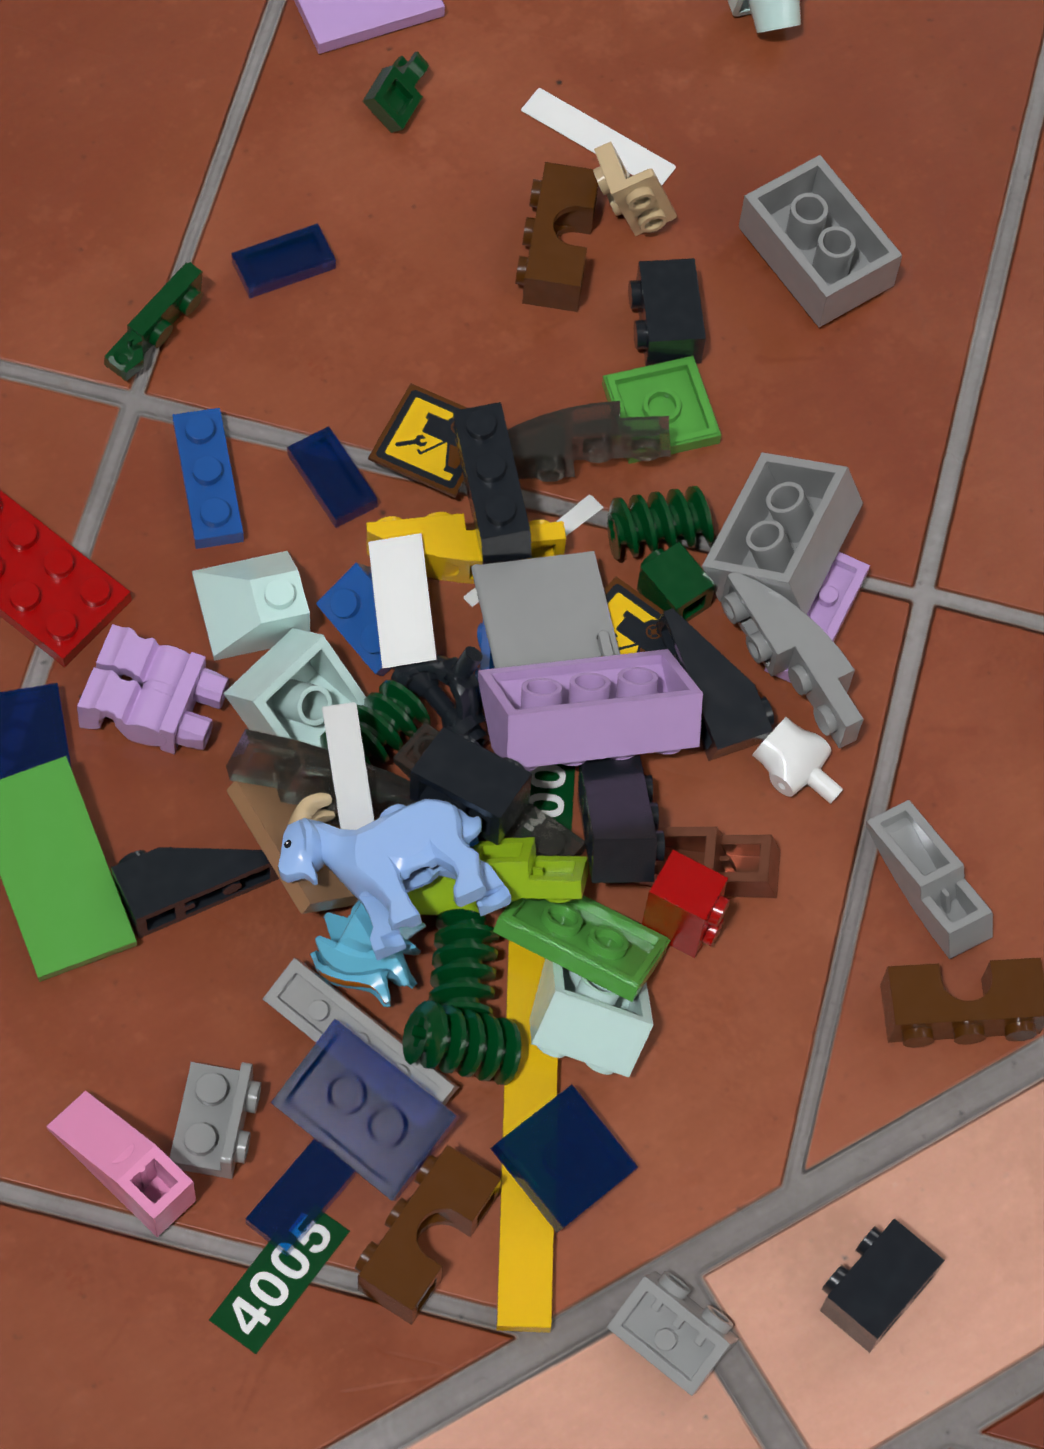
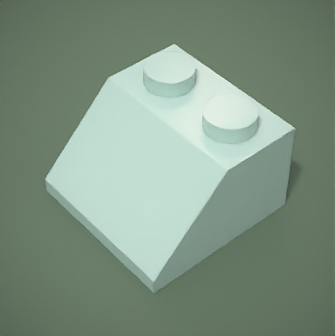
M292 628L223 693L253 734L297 771L308 770L309 773L325 759L320 744V735L325 732L322 707L355 702L357 705H364V699L366 698L324 635Z
M545 958L529 1019L531 1044L536 1045L539 1050L555 1058L568 1056L585 1062L588 1067L598 1073L610 1075L614 1072L630 1077L654 1025L647 982L633 1002Z

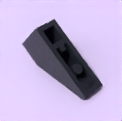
M673 608L664 611L656 623V628L663 644L703 692L700 740L708 761L762 743L773 731L771 725L774 724V714L767 698L764 696L760 697L755 684Z
M158 847L149 852L145 850L134 851L124 856L118 865L111 867L113 880L122 904L139 939L279 879L262 850Z

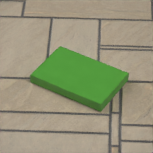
M584 895L582 899H572L565 903H552L546 899L521 898L513 901L498 917L493 930L494 933L633 1002L665 955L671 941L668 937Z

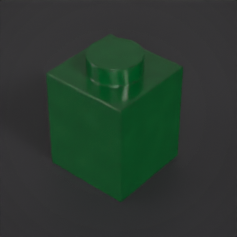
M680 542L665 551L662 548L657 549L642 561L637 591L664 611L673 608L687 622L711 607L715 583Z

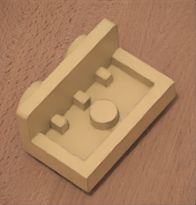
M611 141L594 149L600 167L593 169L602 193L607 195L615 215H624L635 236L644 232L657 231L667 222L677 217L674 207L653 169L650 168L630 176Z

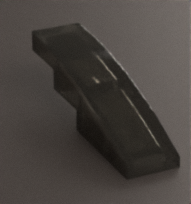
M245 729L226 765L229 779L231 781L277 788L281 802L296 805L307 796L316 793H327L331 795L332 803L321 809L334 811L336 816L331 820V824L340 825L328 749L295 739ZM366 763L374 821L379 819L381 813L390 806L396 804L408 806L416 803L409 799V780Z

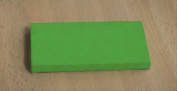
M64 756L0 779V877L39 982L137 946L135 935L67 757Z

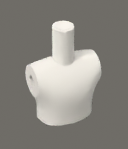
M787 717L778 724L752 754L768 771L772 785L785 796H793L808 784L831 804L843 790L841 786L821 770V767L832 751L827 741L816 733L802 729Z

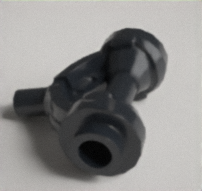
M472 646L466 647L459 658L436 655L437 660L392 667L394 672L391 680L402 684L414 695L425 699L440 716L444 728L458 735L464 734L472 737L481 747L489 740V735L487 734L488 727L486 717L483 714L479 682L473 674L483 659L482 653L477 648ZM439 681L450 687L456 703L440 687Z

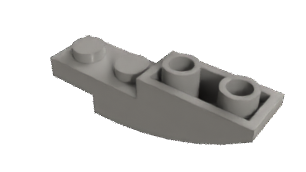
M737 571L727 575L721 598L722 608L729 621L733 624L738 623L746 635V645L752 658L757 663L763 662L771 677L788 669V676L793 688L799 695L805 694L813 706L814 718L819 729L826 736L831 735L839 748L856 741L863 717L847 694L855 670L839 647L807 614L781 594Z

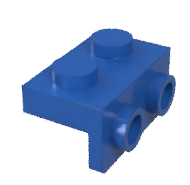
M356 562L319 599L316 605L376 675L384 676L392 667L382 669L371 567Z

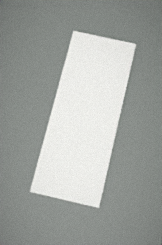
M422 533L368 542L382 669L437 660Z

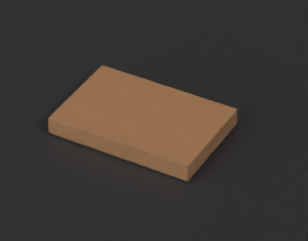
M308 770L236 779L226 791L299 912L306 914L355 905L358 899L325 864L316 872L318 875L317 885H313L306 879L287 883L279 875L278 864L283 834L294 809L307 796L321 793ZM330 805L319 809L333 811ZM336 816L333 820L324 822L340 829V822Z

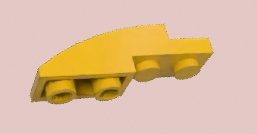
M434 512L425 517L409 519L389 516L381 518L376 522L366 523L367 555L370 556L368 545L370 541L422 533L427 577L437 580L475 584L471 566L474 564L482 565L483 563L476 531L466 530L464 513ZM533 520L529 522L532 558L564 555L566 544L564 521Z

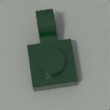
M418 51L413 53L409 61L400 56L392 66L382 68L362 101L391 133L404 129L423 98L415 86L427 71L429 63Z

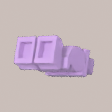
M112 624L97 658L96 668H93L77 705L79 727L98 729L101 727L104 718L108 717L113 719L117 729L128 740L148 746H160V750L174 755L178 745L204 750L211 734L213 719L193 713V708L196 702L220 709L226 698L223 693L229 689V678L206 669V656L194 652L189 654L184 650L169 645L161 646L154 638L144 639L139 637L130 627H120ZM122 675H126L128 677H131L132 680L126 681L121 678Z

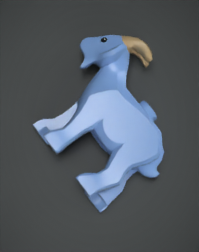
M316 793L300 801L294 809L283 834L278 864L281 879L287 883L306 879L313 885H317L318 875L316 872L325 864L365 907L373 926L370 941L377 961L406 949V944L399 928H413L422 924L420 914L412 904L407 892L431 883L439 875L456 879L453 887L456 905L463 907L476 901L480 916H484L511 903V894L508 888L499 879L493 868L488 863L480 860L479 853L469 846V843L481 832L482 820L479 816L469 817L465 812L446 801L423 799L408 806L396 804L385 809L379 819L357 830H347L324 823L333 820L336 816L334 811L319 810L329 806L332 803V797L327 793Z

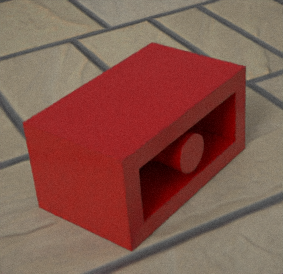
M672 850L649 890L642 925L668 937L671 940L670 946L695 958L703 943L709 946L713 945L725 922L723 916L730 903V899L724 897L728 877Z

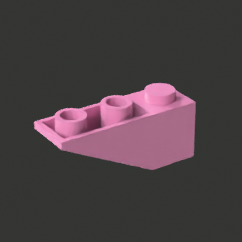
M86 1090L46 1126L156 1237L162 1234L196 1201L194 1182L157 1145Z

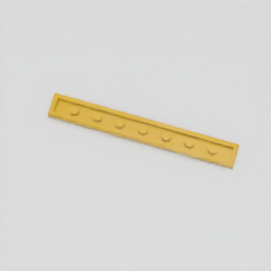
M508 940L506 1018L516 1023L520 1031L522 1047L518 1070L513 1080L508 1085H504L496 1331L550 1333L552 1323L558 1058L543 1053L536 1045L531 1044L529 1019L545 958Z

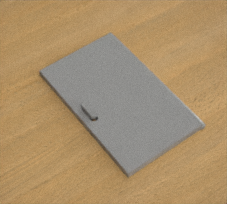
M594 551L482 565L474 564L471 566L494 668L620 655Z

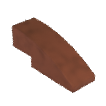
M659 827L658 830L664 831L665 857L664 861L655 862L654 882L672 850H675L728 877L724 896L776 898L780 850L772 834L722 835L718 827ZM635 882V883L652 886L654 882Z

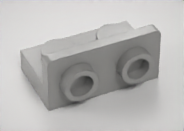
M191 1062L170 1153V1159L181 1170L232 1179L236 1162L245 1164L251 1132L243 1131L246 1113H256L261 1092V1082L254 1081L253 1064L242 1062L240 1070Z
M654 1271L642 1278L606 1328L688 1394L693 1396L739 1338L730 1331L733 1323L723 1313L710 1305L703 1309L687 1297L691 1290L679 1278L666 1271L662 1276Z

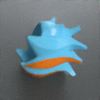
M359 900L352 907L348 918L330 912L324 915L331 940L317 936L315 942L319 952L316 950L310 953L317 972L325 980L336 986L370 992L375 995L384 1007L391 1006L388 979L399 987L403 985L412 989L417 984L403 954L419 955L421 953V950L411 943L409 939L426 927L425 923L413 928L400 927V934L406 944V949L377 961L370 941L373 929L372 922L365 907Z

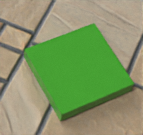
M694 356L603 376L602 386L629 464L720 444L721 433Z

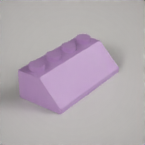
M668 649L478 670V682L491 747L496 755L516 760L527 771L535 770L538 766L554 764L577 766L585 763L587 760L611 758L614 760H626L637 754L653 752L675 754L681 749L699 747L703 692Z

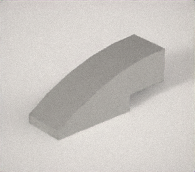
M910 800L866 821V827L896 883L926 929L949 959L993 937V912L964 878V864Z

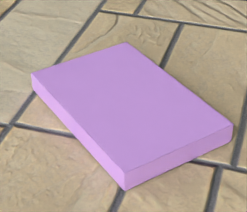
M294 0L318 54L440 18L445 14V6L442 0Z

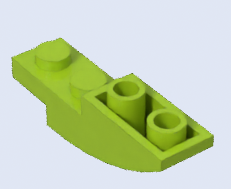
M535 837L504 838L499 845L490 841H480L477 845L470 847L479 853L480 860L488 863L493 868L499 879L508 888L511 894V902L521 898L546 899L552 903H565L572 899H582L588 877L587 857L536 856ZM439 875L431 883L407 892L419 914L438 915L441 912L452 909H466L479 913L476 901L463 907L456 905L453 893L456 879Z

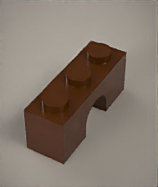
M545 162L542 180L533 179L529 207H535L537 211L535 218L526 217L522 245L530 246L529 256H519L515 284L524 285L522 304L578 312L587 247L567 244L558 237L570 232L591 235L599 185L593 169Z
M1041 958L990 960L981 978L983 997L973 1001L960 1000L948 993L942 984L939 963L888 966L880 984L888 1043L903 1042V1045L906 1047L917 1048L930 1045L934 1040L954 1039V1042L957 1044L967 1045L981 1042L986 1037L1005 1036L1006 1040L1014 1042L1034 1038L1044 1028V973Z
M448 1144L438 1158L430 1155L426 1159L414 1180L415 1183L419 1184L417 1190L409 1201L404 1198L399 1199L385 1222V1226L390 1228L379 1245L371 1241L355 1265V1269L360 1272L358 1274V1291L411 1325L441 1282L442 1266L426 1256L418 1245L417 1241L421 1234L432 1226L449 1225L471 1237L500 1192V1177Z

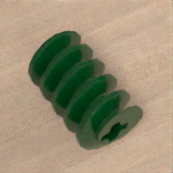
M689 486L685 496L679 489H670L666 500L660 492L655 491L650 493L647 503L639 494L631 496L628 506L621 497L613 498L610 503L607 530L611 553L616 560L620 559L621 546L627 544L631 555L638 557L640 543L644 541L651 553L658 549L659 539L663 538L669 548L675 545L678 541V536L682 535L688 547L695 548L697 533L701 532L708 545H711L713 542L714 528L711 511L703 492L698 486Z
M394 680L383 682L379 686V693L371 692L364 699V705H357L367 775L371 776L375 772L369 760L371 756L383 764L389 760L388 753L384 748L385 744L398 752L404 748L403 741L398 733L403 732L411 739L419 735L418 729L413 722L415 719L427 727L431 725L429 714L420 699L405 686ZM325 731L320 735V744L324 756L331 766Z
M466 909L447 910L436 916L435 926L438 931L434 934V946L437 950L432 955V965L435 969L431 972L430 984L433 989L429 992L428 1001H436L441 1006L453 1005L459 1010H474L477 1014L487 1013L493 1015L491 1007L479 1003V1001H487L494 998L495 989L481 982L495 979L496 969L482 963L492 962L498 956V950L485 945L486 943H493L499 940V935L493 932L494 927L486 925L487 918L485 916H480V913Z
M424 1001L414 1009L404 1027L402 1039L405 1061L409 1065L420 1059V1064L425 1069H434L437 1065L443 1073H453L457 1069L461 1077H471L475 1073L479 1081H489L493 1078L497 1085H508L513 1080L521 1059L522 1043L520 1031L516 1023L511 1019L495 1018L492 1014L487 1013L477 1014L474 1010L470 1009L459 1010L453 1005L441 1006L436 1001Z

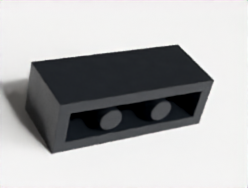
M501 402L453 411L455 441L482 563L490 564L532 558L530 526Z
M634 755L626 760H614L611 758L587 760L579 765L577 800L591 882H654L655 862H662L665 857L664 831L658 830L659 808L658 803L653 802L652 775H644L640 755Z

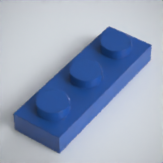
M220 408L173 414V426L195 548L200 549L244 542Z

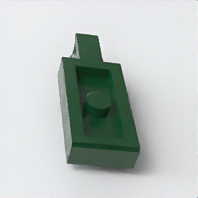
M186 262L127 325V332L104 356V365L125 381L144 367L143 355L153 345L155 348H159L164 344L173 330L172 324L182 314L190 315L200 304L203 298V292H201L203 271L191 262Z

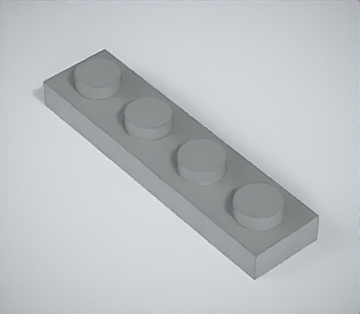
M293 958L263 998L265 1002L423 1129H427L459 1088L436 1068H423L420 1064V1059L409 1065L405 1061L403 1044L400 1039L300 959Z

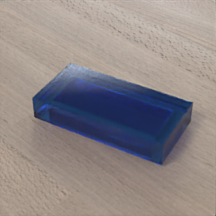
M318 223L231 253L232 264L249 299L336 269V259Z
M329 426L287 447L288 457L335 528L378 507V498Z
M313 1139L245 1218L246 1224L285 1256H288L353 1180L355 1170L317 1140Z

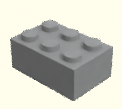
M821 155L744 196L739 222L740 230L818 327L825 325L894 286L902 259L901 252Z
M761 453L702 565L706 574L715 583L714 592L720 602L727 575L737 571L771 588L801 609L805 614L808 613L863 504L848 467Z

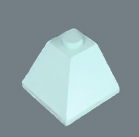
M288 551L192 571L214 661L270 649L292 628L310 632V611L298 568Z

